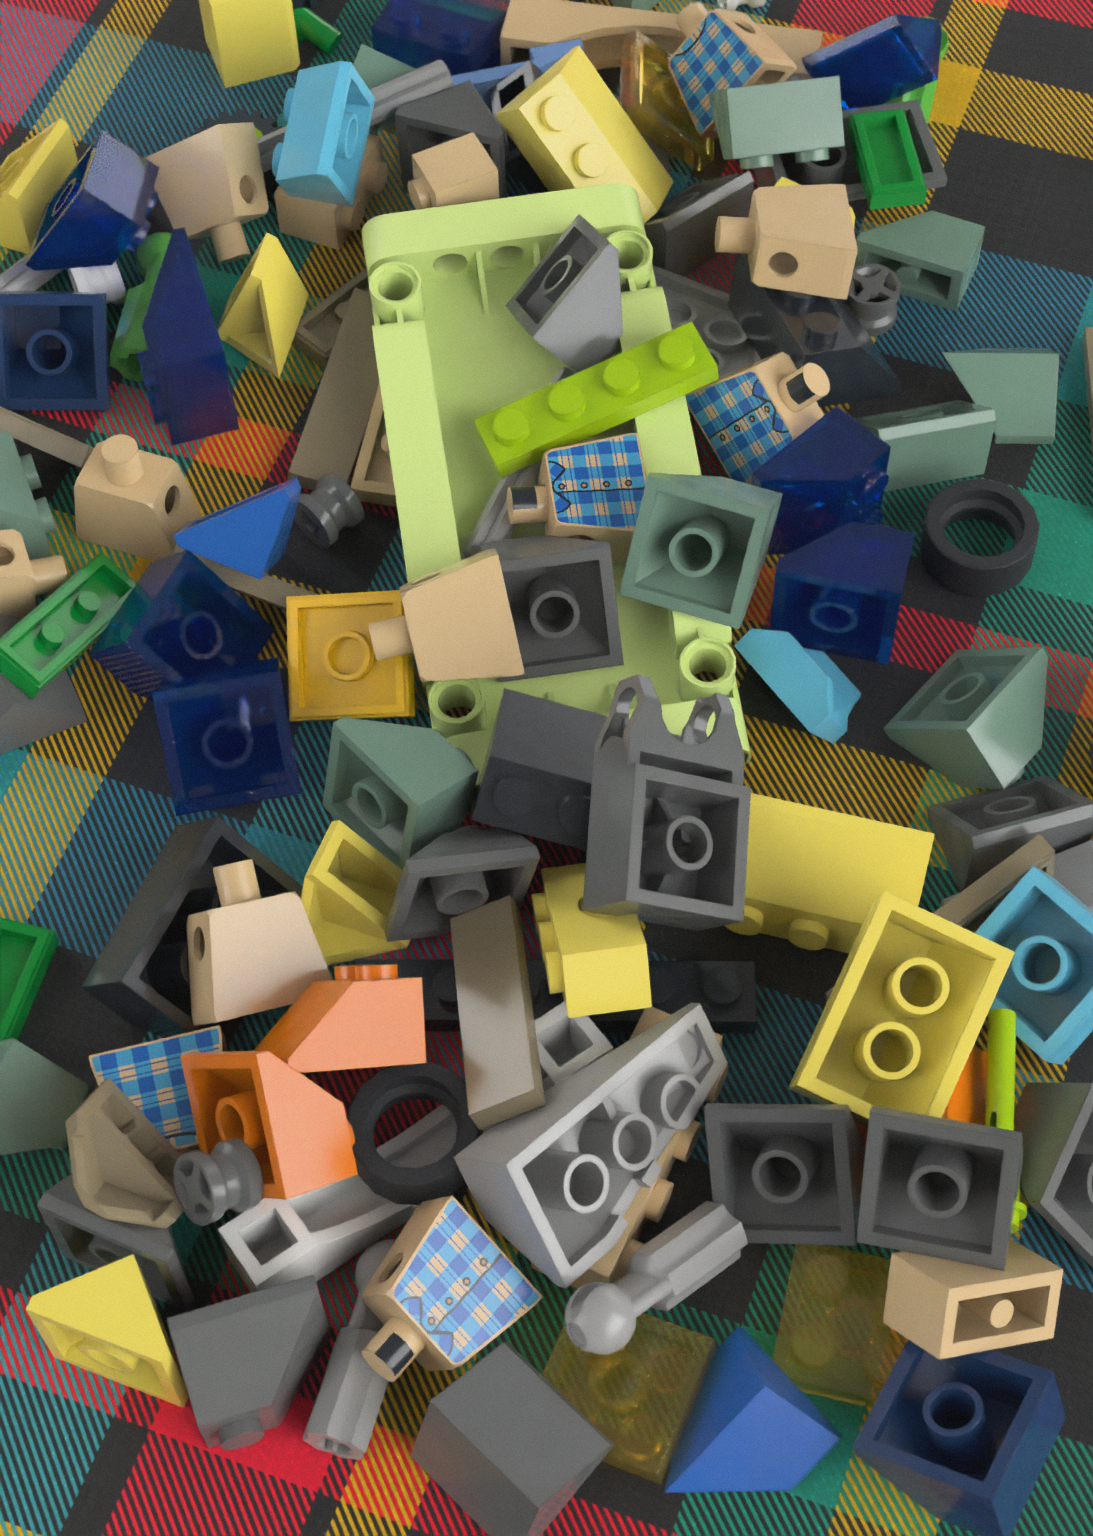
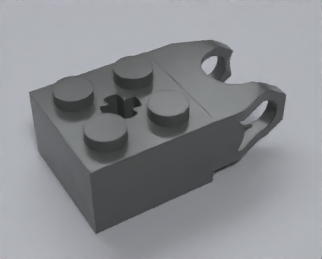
M637 674L619 681L610 705L609 714L595 742L583 911L616 917L637 914L639 921L695 931L744 922L751 787L743 786L745 756L735 722V713L728 695L715 693L711 697L697 699L690 718L682 730L679 741L667 729L662 717L661 703L656 695L651 678ZM636 695L637 704L629 720L630 705ZM714 712L715 722L713 730L707 737V723Z

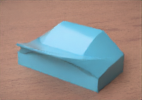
M753 628L734 645L810 733L834 744L847 731L848 716L855 703L860 699L861 692L824 651L803 648L792 634L786 631Z

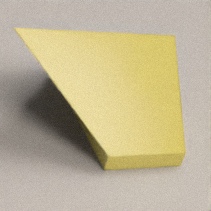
M269 233L265 234L229 296L214 337L225 341L271 374L280 378L309 293L277 237Z
M340 820L331 822L305 874L301 902L327 966L408 947L411 940L387 942L385 927L403 870Z

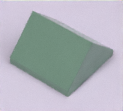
M961 400L848 419L849 432L871 494L984 474L996 422L994 408Z

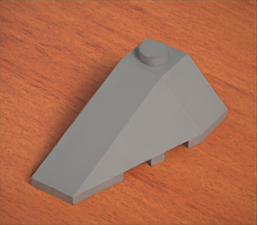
M690 1003L546 1090L544 1092L545 1105L491 1126L453 1157L484 1219L557 1286L569 1287L617 1244L629 1224L622 1217L640 1188L652 1187L662 1170L656 1163L676 1130H686L728 1063L701 1004Z

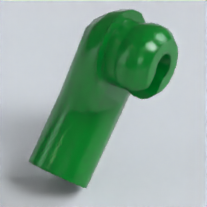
M303 7L294 8L297 42L300 43L308 40L326 54L330 55L339 45L343 33L311 10Z

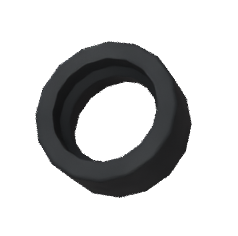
M980 478L958 481L940 490L928 504L919 547L924 567L938 583L956 593L977 597L1001 594L1018 585L1030 570L1037 545L1040 524L1035 509L1019 491L1004 483ZM975 518L990 521L1006 530L1015 542L1014 548L1001 555L988 557L967 554L949 542L943 535L944 528L958 520Z
M433 1062L389 1066L380 1069L365 1081L348 1107L347 1120L353 1129L355 1144L352 1148L358 1176L375 1194L396 1204L420 1205L423 1201L451 1196L466 1184L453 1157L482 1135L483 1129L479 1130L469 1116L466 1083L455 1072ZM410 1099L433 1100L446 1106L453 1114L457 1125L456 1142L451 1151L438 1162L420 1168L397 1167L386 1162L377 1152L373 1141L374 1126L379 1116L393 1105Z

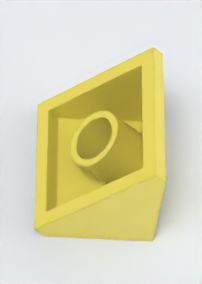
M199 0L205 40L225 88L294 71L300 65L292 0Z
M62 118L10 153L0 166V246L25 254L38 247L83 183L70 127Z
M134 1254L31 1297L25 1310L55 1358L184 1408L189 1398L185 1381L157 1304Z

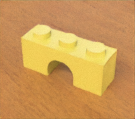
M586 863L542 868L543 893L531 894L536 934H539L543 963L546 965L550 994L562 992L568 1018L652 1007L647 946L637 914L616 917L583 911Z

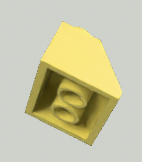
M580 46L571 49L494 115L549 192L611 183H624L636 189L645 224L658 212L674 182Z
M751 793L744 922L725 925V927L742 935L762 933L788 939L792 944L807 950L827 948L850 953L872 902L884 891L919 906L935 834Z
M884 891L872 902L788 1089L819 1104L848 1105L854 1120L866 1125L869 1123V1113L872 1105L942 1118L1015 952Z

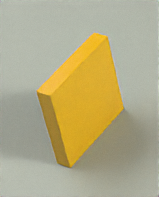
M400 590L286 597L289 721L339 720L342 717L355 719L415 717L414 653L377 661L368 623L405 615Z

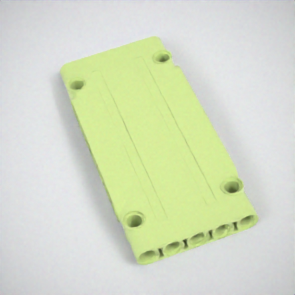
M611 183L389 213L376 216L367 221L363 226L362 240L374 318L372 333L408 582L465 559L463 548L500 480L476 432L473 420L549 386L558 370L563 367L570 368L533 339L505 305L578 214L618 249L623 334L617 340V348L613 356L672 330L663 287L656 286L652 267L653 247L646 237L638 194L632 186L624 183ZM685 395L580 442L584 443L628 433H638L646 480L649 473L701 475ZM543 522L517 524L509 539L545 535ZM612 562L624 665L508 682H500V677L422 681L423 689L427 691L432 729H436L454 747L462 749L470 757L473 765L479 770L472 800L473 804L504 688L608 716L619 681L638 674L651 678L656 695L661 703L662 717L670 733L680 736L690 718L697 699L711 697L715 693L728 695L735 713V722L745 756V765L752 756L735 677L736 657L729 646L732 642L731 627L619 595L626 563ZM702 671H708L717 674L720 678L712 682H703L696 679L694 675ZM636 695L630 705L629 720L637 704ZM454 707H466L472 710L468 715L461 718H451L445 715L449 709ZM714 712L707 723V737L713 730L715 722Z

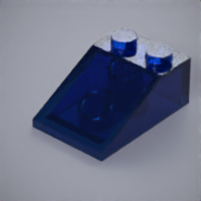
M389 0L371 28L373 49L415 69L436 60H442L446 64L451 76L493 68L501 56L500 35L510 0Z
M185 228L174 229L142 324L147 350L136 353L145 387L156 385V389L146 391L154 424L166 423L172 446L239 429L225 352Z

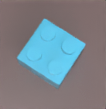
M1032 866L975 933L1015 952L989 1011L997 1008L1013 1010L1016 1013V1036L1045 1062L1063 1065L1093 1031V911L1050 874Z

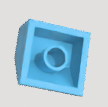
M336 61L298 70L295 88H289L286 93L284 119L288 123L284 142L277 143L273 153L272 172L276 176L275 181L289 196L353 207L375 97L351 62Z

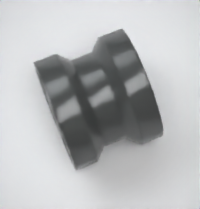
M864 264L853 269L848 297L845 301L869 336L884 334L893 327L897 318L896 303L900 298L901 281L894 271L879 264Z
M326 473L316 482V489L312 493L300 494L294 520L309 540L320 548L327 549L339 539V531L344 527L354 528L365 518V513L359 498L351 487L339 476L333 473Z
M231 1138L219 1142L213 1147L212 1153L206 1154L203 1151H191L182 1154L176 1160L173 1169L176 1196L187 1217L197 1225H207L218 1221L223 1216L224 1211L228 1209L234 1212H244L253 1209L261 1201L263 1178L259 1163L250 1147L239 1138Z

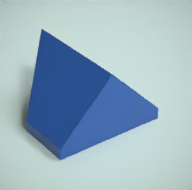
M297 477L189 522L173 536L179 547L261 580L286 552L301 486Z
M737 1327L689 1378L664 1493L794 1490L843 1436L744 1328Z

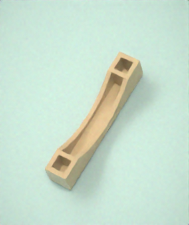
M510 0L500 35L501 66L530 61L529 48L581 39L583 52L596 70L627 66L669 69L670 57L686 40V37L676 23L678 14L564 0ZM756 23L797 66V69L790 76H796L804 80L818 78L823 31Z

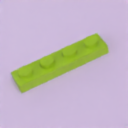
M691 321L474 419L473 422L486 452L499 477L502 478L542 460L543 454L550 449L580 443L719 380L718 366Z

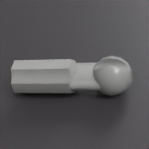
M706 1201L633 1252L631 1262L626 1267L627 1274L613 1284L591 1282L580 1286L569 1298L564 1315L565 1329L573 1344L585 1352L599 1355H608L620 1351L631 1339L636 1329V1318L650 1307L669 1311L740 1258L741 1249L748 1244L741 1221L734 1218L727 1211L723 1203Z
M396 1239L384 1240L366 1248L356 1263L355 1284L359 1294L348 1327L341 1328L337 1335L303 1436V1440L317 1450L326 1451L345 1459L361 1460L363 1454L366 1453L388 1384V1380L377 1374L367 1364L361 1353L364 1347L384 1326L364 1303L362 1295Z

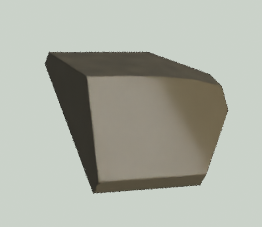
M108 1077L65 1121L74 1188L83 1206L104 1219L167 1229L183 1212L176 1196L173 1182V1169L176 1160L181 1154Z

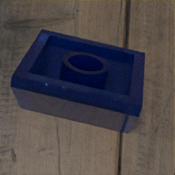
M894 14L803 57L802 61L812 79L839 76L842 111L882 105L938 80L942 38L941 24L938 19Z

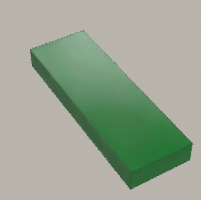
M102 552L98 553L0 638V672L30 699L35 698L141 601L147 591Z

